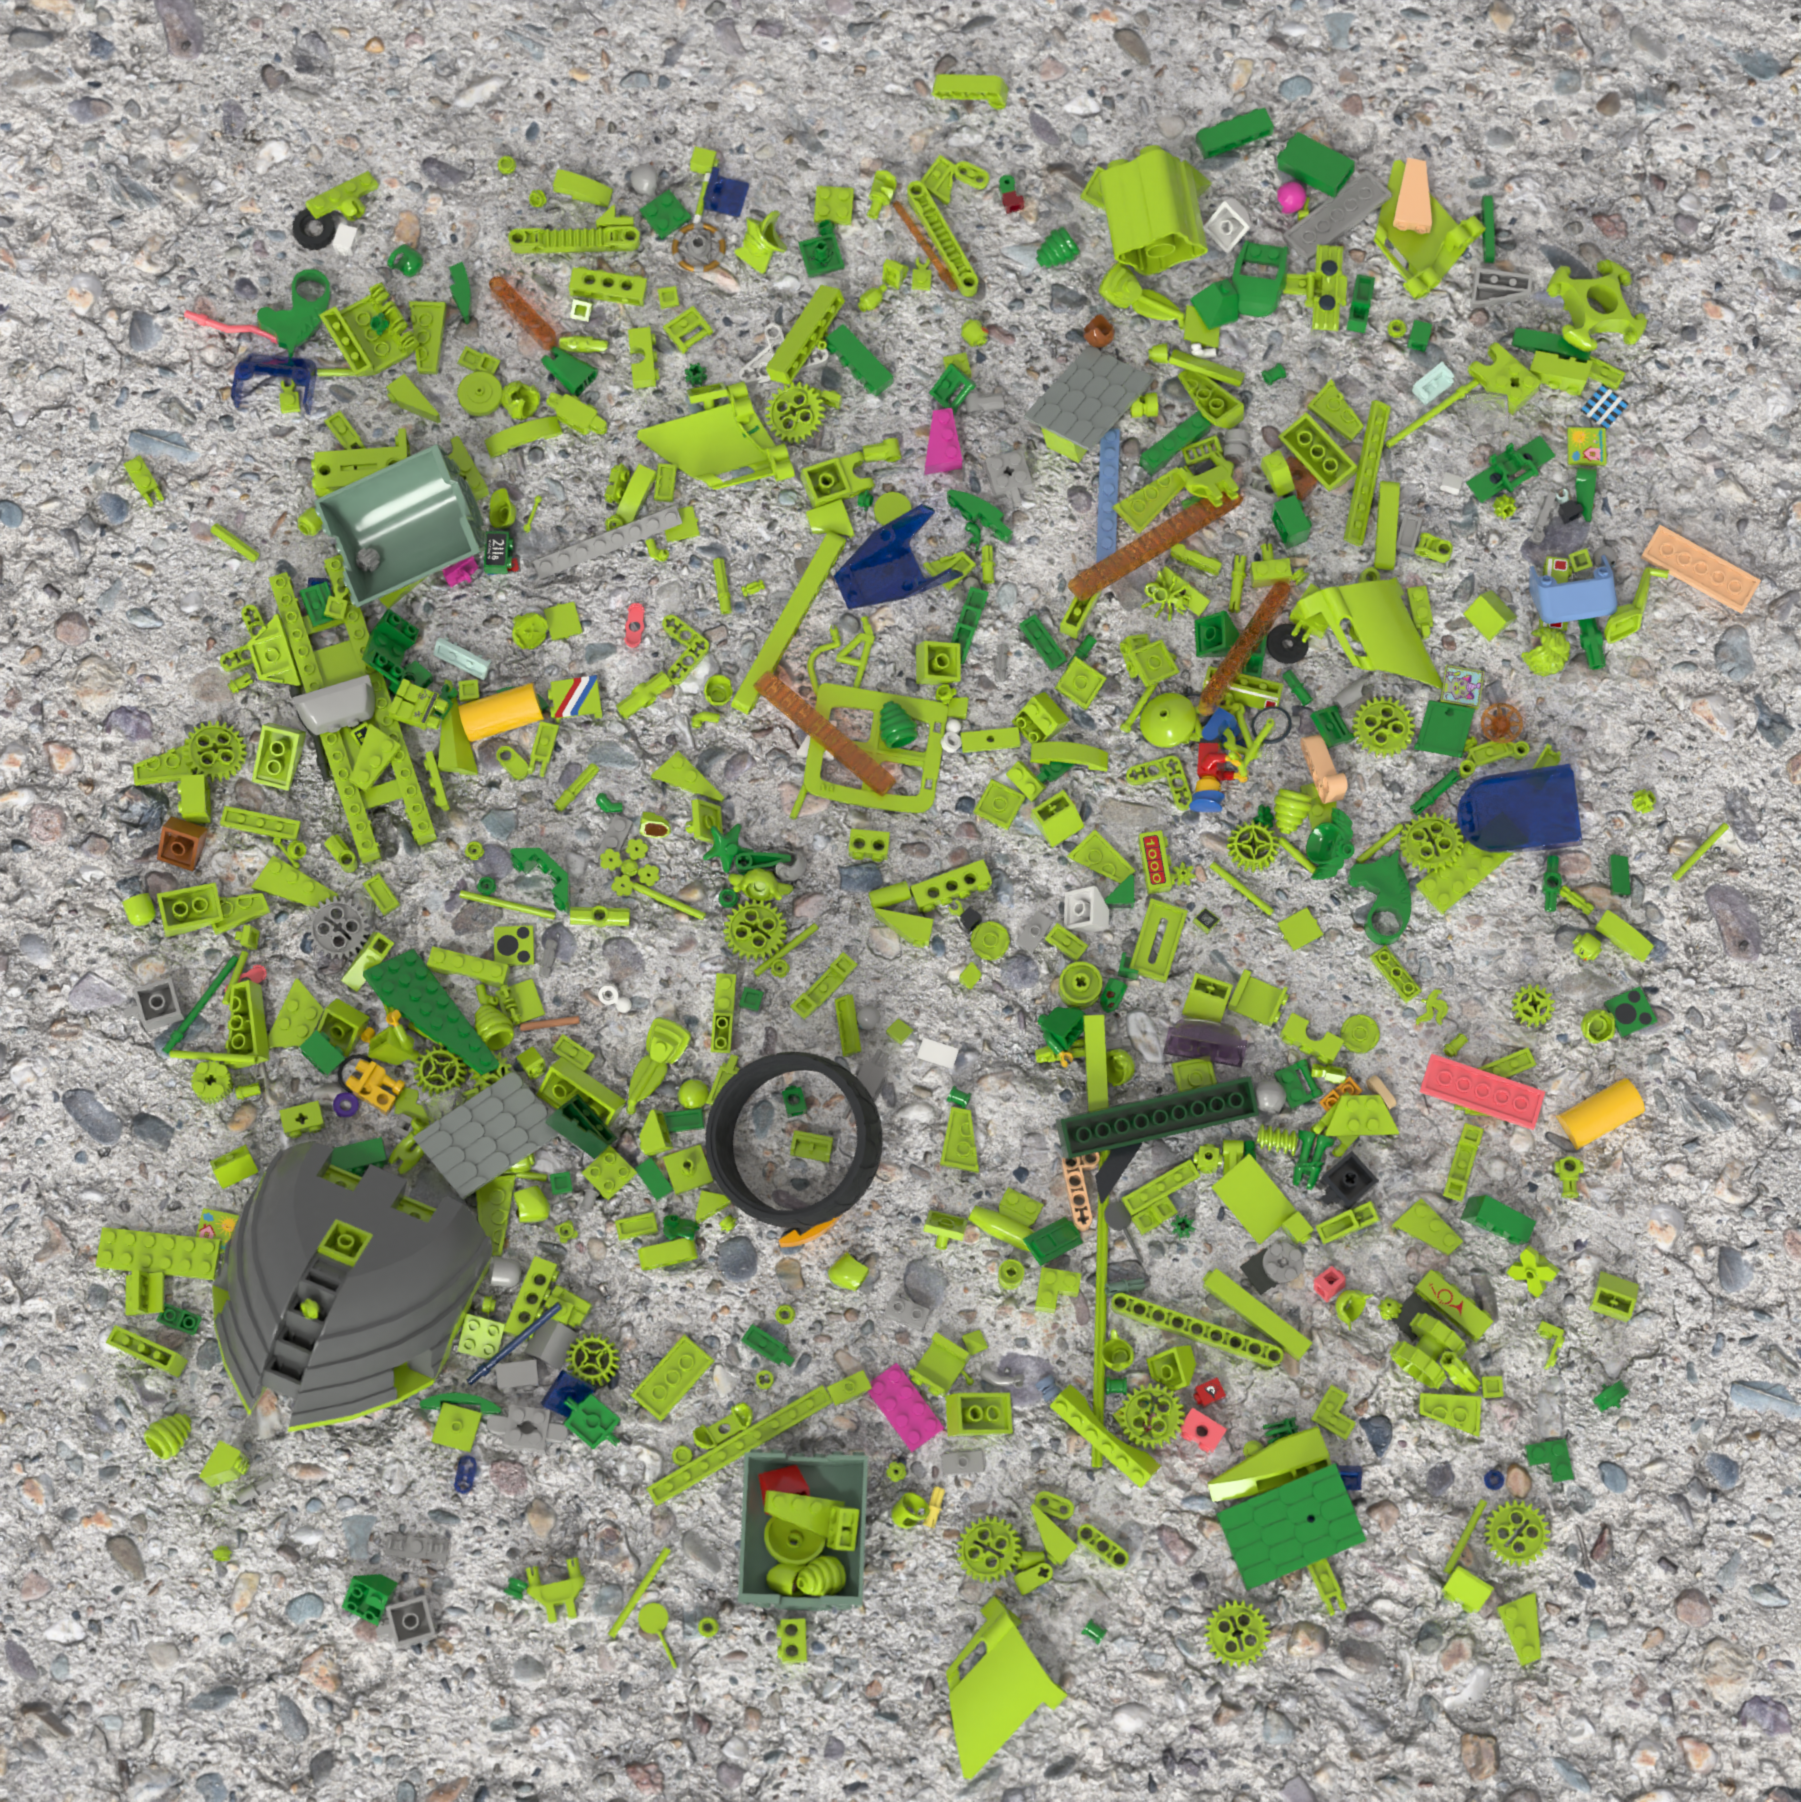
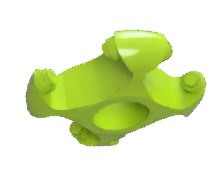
M1609 259L1601 260L1597 263V270L1603 274V277L1597 279H1570V268L1568 266L1558 267L1548 282L1546 292L1552 298L1560 295L1568 308L1574 325L1568 324L1562 327L1563 338L1579 350L1589 352L1597 349V341L1589 336L1592 334L1605 332L1621 333L1624 335L1623 340L1627 345H1634L1641 338L1648 319H1646L1643 313L1637 314L1634 318L1632 317L1620 289V285L1626 287L1632 284L1630 272ZM1587 298L1598 301L1603 306L1606 314H1601L1591 308Z

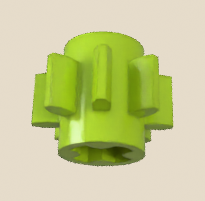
M1506 494L1497 497L1492 505L1495 509L1493 513L1497 517L1501 516L1503 519L1513 516L1515 509H1517L1514 505L1515 500Z
M1646 789L1633 793L1635 798L1631 802L1637 812L1641 811L1644 814L1654 810L1653 805L1656 803V798L1651 791L1646 792Z

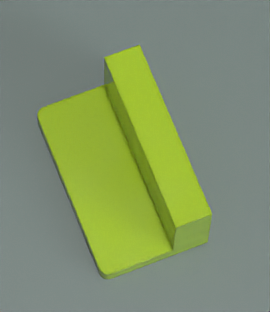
M246 1144L209 1161L222 1189L258 1173V1169Z

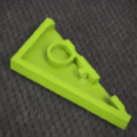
M679 751L651 774L653 780L669 783L670 786L680 787L682 790L693 794L706 796L713 801L723 802L725 800L719 791Z

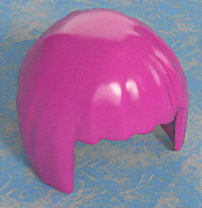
M1286 182L1279 187L1277 197L1280 205L1283 206L1282 213L1292 214L1305 205L1307 195L1306 190L1301 184Z

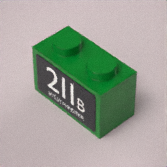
M486 531L487 543H485L486 549L484 550L485 574L508 575V568H512V556H509V551L513 550V538H510L509 532Z

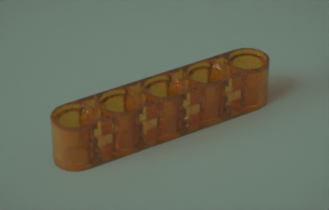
M496 276L491 278L489 281L491 296L544 350L550 351L553 346L556 347V333L544 319L502 277ZM496 286L502 287L500 290L494 289ZM508 299H514L511 303L506 302ZM520 312H527L526 315H519ZM534 324L540 325L538 328H532ZM546 337L552 338L550 341H545L544 339Z

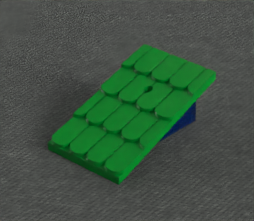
M1335 1463L1216 1514L1246 1591L1367 1541ZM1307 1518H1310L1313 1522H1308Z

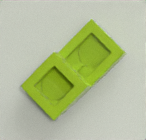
M465 346L457 364L474 372L484 371L494 375L501 360L485 352L481 354Z
M1166 1196L1146 1210L1133 1216L1131 1220L1140 1234L1144 1235L1175 1216L1178 1211L1169 1197Z

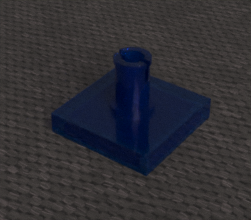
M562 1369L540 1403L543 1407L568 1417L572 1409L563 1403L564 1400H567V1397L570 1396L578 1404L590 1392L593 1394L596 1386Z

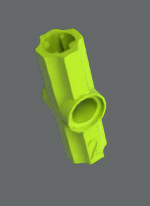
M661 671L646 683L642 682L637 685L628 697L616 705V708L623 718L627 720L642 707L647 708L657 699L658 695L672 686V683L667 675Z
M600 905L596 907H571L570 925H595L599 928L605 926H629L630 908H605ZM598 913L605 915L602 920L595 919V916Z
M1444 1352L1439 1361L1441 1366L1447 1371L1452 1382L1455 1385L1459 1384L1465 1392H1471L1472 1394L1477 1392L1481 1383L1465 1359L1461 1360L1455 1352Z

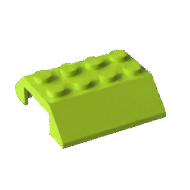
M377 283L370 287V295L341 311H338L335 306L319 315L356 377L376 375L408 358L419 346V342L412 331H408L400 336L406 330L408 324L397 306H395L394 301H389L382 306L390 297L383 283ZM384 313L385 319L389 321V327L379 336L375 330H372L370 322L374 316Z

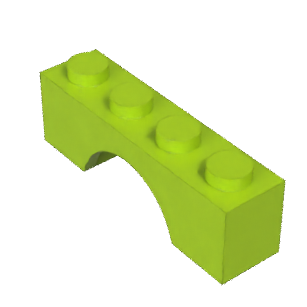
M434 946L431 948L427 967L432 972L444 975H463L496 988L507 985L510 974L509 965Z

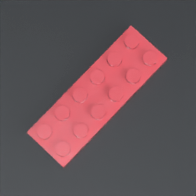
M1434 1054L1430 1055L1419 1090L1421 1093L1531 1130L1535 1128L1545 1091Z

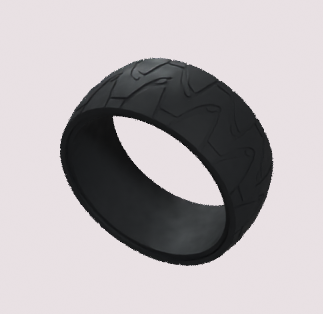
M806 1052L770 1054L740 1069L737 1074L727 1081L716 1096L708 1115L705 1134L706 1153L710 1169L716 1183L726 1197L737 1208H740L744 1213L758 1221L784 1228H803L820 1225L848 1211L861 1199L866 1189L871 1185L880 1164L883 1146L881 1119L874 1100L866 1087L863 1086L856 1076L837 1062ZM793 1071L820 1072L840 1088L852 1108L857 1128L854 1158L842 1182L828 1196L804 1208L777 1210L759 1200L749 1190L740 1176L733 1152L736 1122L749 1097L770 1079Z

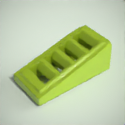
M1217 435L1181 449L1187 466L1210 460V456L1214 452L1217 455L1216 451H1220L1223 456V449ZM1211 444L1215 445V451L1212 450ZM1207 446L1208 454L1205 453L1203 447ZM1198 448L1200 449V452L1202 454V456L1198 457L1196 449ZM1191 450H1192L1193 455H1194V457H1195V459H1192V460H1191V457H1190L1189 452H1188V451H1191Z

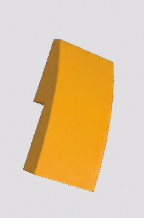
M1349 1076L1345 1083H1341L1336 1089H1333L1319 1103L1328 1111L1338 1101L1339 1096H1343L1345 1092H1348L1350 1095H1360L1363 1090Z

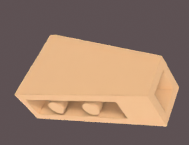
M1407 158L1393 227H1397L1399 230H1414L1419 234H1430L1432 217L1426 161Z

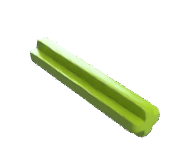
M218 523L211 527L210 531L212 534L249 561L254 563L258 560L259 553L224 527Z

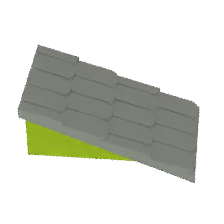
M1088 346L1069 365L1058 380L1049 387L1043 396L1039 397L1024 415V418L1041 427L1047 448L1079 463L1087 450L1090 451L1148 388L1154 381V378L1146 372L1132 367L1130 364L1123 363L1097 348Z
M514 1070L463 1105L458 1106L440 1120L435 1121L415 1135L413 1139L460 1197L465 1199L559 1136L560 1133L545 1123L551 1114Z

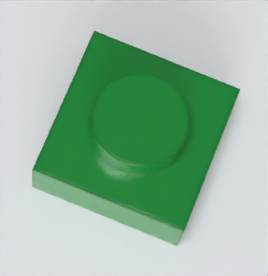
M745 987L739 1007L758 1012L764 992Z
M569 1171L550 1174L553 1195L573 1192Z

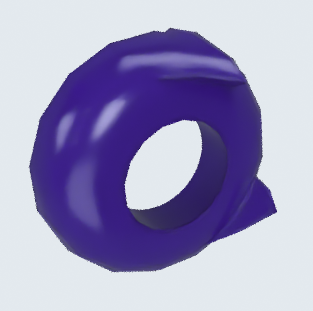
M348 1092L337 1094L333 1101V1109L339 1117H351L357 1112L359 1107L358 1099L355 1095ZM342 1101L350 1102L351 1109L348 1111L342 1110L340 1103Z

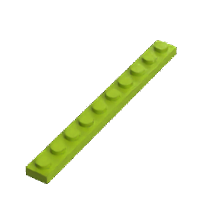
M821 1385L646 1489L656 1507L743 1457L745 1452H750V1449L760 1447L833 1404V1401L824 1386Z

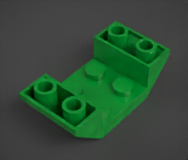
M387 609L369 636L362 660L400 686L406 672L400 666L405 651L415 644L419 629L391 609Z
M512 848L510 850L512 866L519 873L523 871L527 875L538 864L537 868L544 875L548 874L555 885L551 890L554 906L560 912L564 910L569 914L571 909V884L568 873L541 848Z

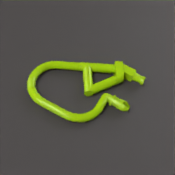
M868 616L861 618L864 633H859L836 657L837 662L858 667L853 684L854 688H860L871 647L875 641ZM834 624L835 629L832 630V625L829 629L832 636L831 640L834 642L814 649L807 661L808 674L816 696L819 685L814 670V661L820 653L841 646V636H839L838 628ZM860 642L864 643L860 659L847 656Z

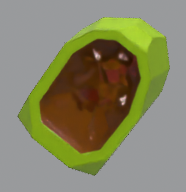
M642 812L639 834L645 837L663 838L671 833L670 823L662 816L656 815L653 812Z

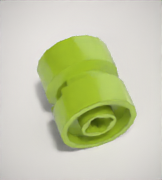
M1157 392L1145 393L1144 396L1140 395L1130 406V417L1142 418L1143 415H1146V417H1158Z
M1008 1259L998 1269V1282L1004 1289H1017L1023 1282L1024 1268L1019 1261Z

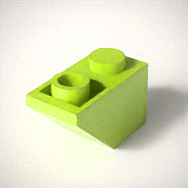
M533 1046L516 1056L518 1063L530 1081L534 1078L537 1080L545 1074L547 1070L545 1061Z

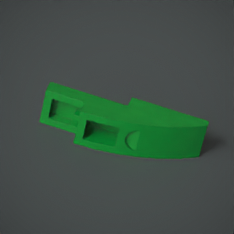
M951 489L947 491L948 504L954 509L957 508L965 520L976 523L980 519V523L985 528H990L994 532V536L1000 541L1003 540L1006 544L1012 539L1013 532L1002 523L1004 521V514L995 506L966 492Z

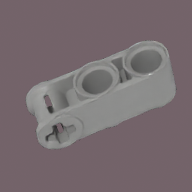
M1253 472L1246 474L1247 480L1240 490L1244 495L1271 504L1284 499L1283 496L1277 498L1275 492L1270 494L1265 491L1266 489L1273 490L1267 478ZM1295 490L1286 495H1295L1297 497V492Z

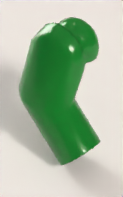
M605 793L597 795L596 803L604 812H623L622 802L612 803Z

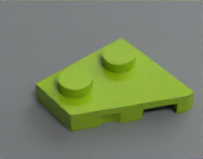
M939 155L920 182L925 185L932 196L948 206L955 165Z

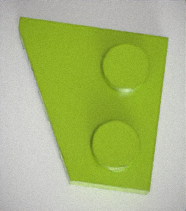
M963 551L952 556L939 558V560L931 563L925 562L923 564V568L948 592L976 567V563Z

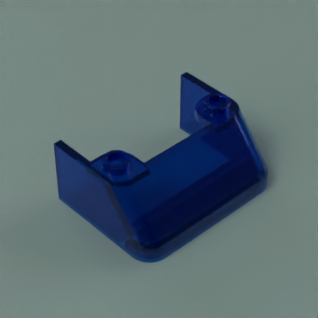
M254 353L243 356L235 368L231 398L235 408H239L243 381H247L254 374L292 378L295 385L305 387L303 406L306 415L311 414L317 376V367L314 361L303 358Z

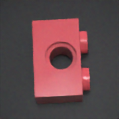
M1192 1408L1184 1420L1185 1424L1180 1426L1182 1430L1180 1436L1189 1442L1191 1440L1199 1444L1198 1447L1201 1450L1213 1453L1227 1429ZM1198 1427L1205 1428L1207 1435L1204 1437L1199 1436L1196 1433V1429Z

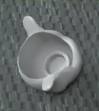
M650 164L637 165L630 177L632 186L638 193L648 195L654 200L657 198L655 194L658 179L657 171Z

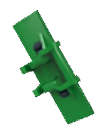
M1538 436L1516 451L1513 449V443L1508 444L1506 451L1497 456L1494 453L1489 456L1491 467L1466 482L1481 504L1502 490H1507L1511 493L1521 483L1531 477L1538 476L1537 468L1556 457L1541 436ZM1520 470L1526 471L1511 482L1508 478Z

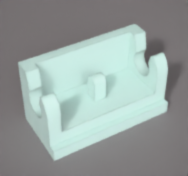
M1441 362L1414 384L1412 392L1427 406L1454 384L1452 379L1454 375Z

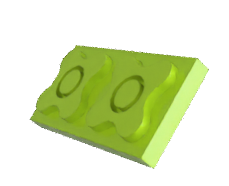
M684 1334L630 1396L657 1420L662 1422L715 1360Z

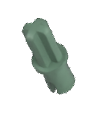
M1143 1278L1121 1279L1119 1282L1106 1283L1104 1286L1107 1288L1105 1293L1107 1296L1117 1293L1128 1294V1292L1142 1290L1145 1287Z

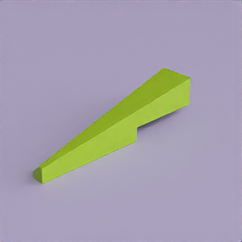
M445 680L444 685L448 684L450 687L448 692H451L453 689L452 681ZM455 697L451 699L453 706L441 721L438 769L439 772H459L460 775H478L470 742L460 718L458 701Z

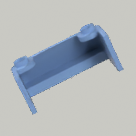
M1601 556V567L1593 572V579L1557 584L1556 580L1549 575L1538 577L1534 566H1530L1529 592L1543 622L1554 624L1607 616L1617 612L1614 577L1606 556Z

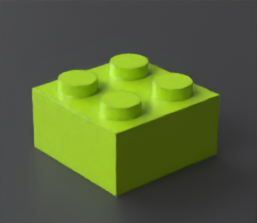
M966 352L943 357L945 370L950 363L955 364L969 379L971 378V370Z

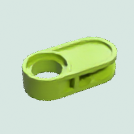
M502 746L497 750L496 756L499 764L512 777L521 780L528 776V764L511 747ZM505 751L511 753V758L506 761L500 758L501 754Z

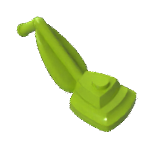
M1120 262L1115 263L1104 275L1099 287V294L1110 304L1121 309L1132 305L1136 313L1151 319L1164 321L1177 319L1179 329L1184 330L1185 314L1162 294L1150 289L1142 290L1135 275L1124 264Z
M1651 566L1644 569L1632 604L1617 606V612L1612 614L1607 621L1604 636L1608 644L1626 638L1640 629L1642 615L1649 594L1650 575L1668 579L1669 570L1651 568Z
M656 1017L653 1020L646 1039V1050L649 1055L643 1057L638 1062L631 1077L628 1106L626 1108L628 1114L633 1115L636 1112L637 1102L647 1098L659 1087L667 1074V1063H675L685 1052L691 1039V1033L680 1024L663 1017Z

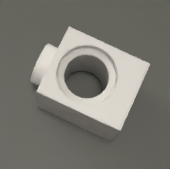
M339 224L332 243L335 252L342 256H353L360 237L357 228Z

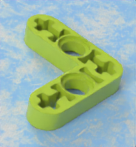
M246 605L243 607L241 615L252 639L253 636H256L252 633L253 629L265 625L257 607ZM248 611L253 613L255 622L252 623L250 617L247 616ZM248 644L221 656L220 665L224 671L233 672L253 663L252 657L247 660L242 658L244 651H250ZM235 655H238L241 662L238 663ZM227 659H230V661H232L231 666H228L226 664Z
M667 615L662 620L663 630L687 648L667 672V677L673 685H680L708 654L709 643L703 636L678 617ZM674 621V626L679 629L677 634H675L676 629L673 626L668 628L667 622L671 623ZM684 631L690 632V639L683 640L680 637L681 633ZM697 644L700 646L704 644V650L699 649V651L697 652V658L694 654L697 651ZM684 658H693V664L690 666L684 665ZM678 665H680L682 668V670L679 673L680 678L676 677L673 679L672 673L677 674L680 670V667Z
M1164 757L1132 766L1127 770L1126 781L1133 786L1166 777L1176 808L1181 811L1189 809L1192 795L1181 762L1177 757ZM1169 762L1176 764L1174 768L1176 774L1172 775V768L1167 767ZM1155 766L1158 768L1159 773L1157 775H1150L1148 768ZM1142 769H1144V774L1139 775L1137 780H1135L1134 777L1130 778L1132 772H1135V774L1138 775L1141 774ZM1180 779L1183 782V786L1176 788L1173 786L1172 781ZM1182 791L1183 798L1185 800L1188 799L1186 805H1183V803H1179L1181 799L1180 792Z

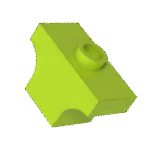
M864 1370L826 1387L835 1407L840 1404L850 1403L872 1389Z

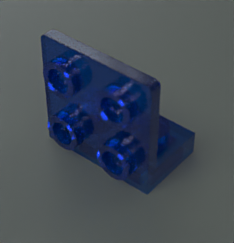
M713 167L703 198L704 210L740 218L748 193L749 183L721 176L720 168Z

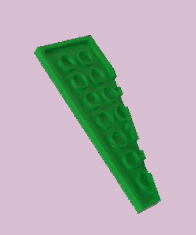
M414 949L363 971V977L384 1005L398 1010L402 1018L406 1017L414 1023L417 1029L432 1040L442 1043L450 1053L457 1054L463 1059L465 1064L480 1075L499 1068L500 1063Z

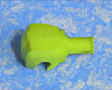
M886 170L875 172L871 192L868 196L872 203L867 216L871 219H878L882 206L889 205L896 192L897 179L891 172Z

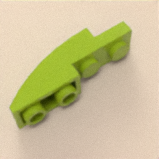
M716 973L710 1052L731 1053L736 974Z

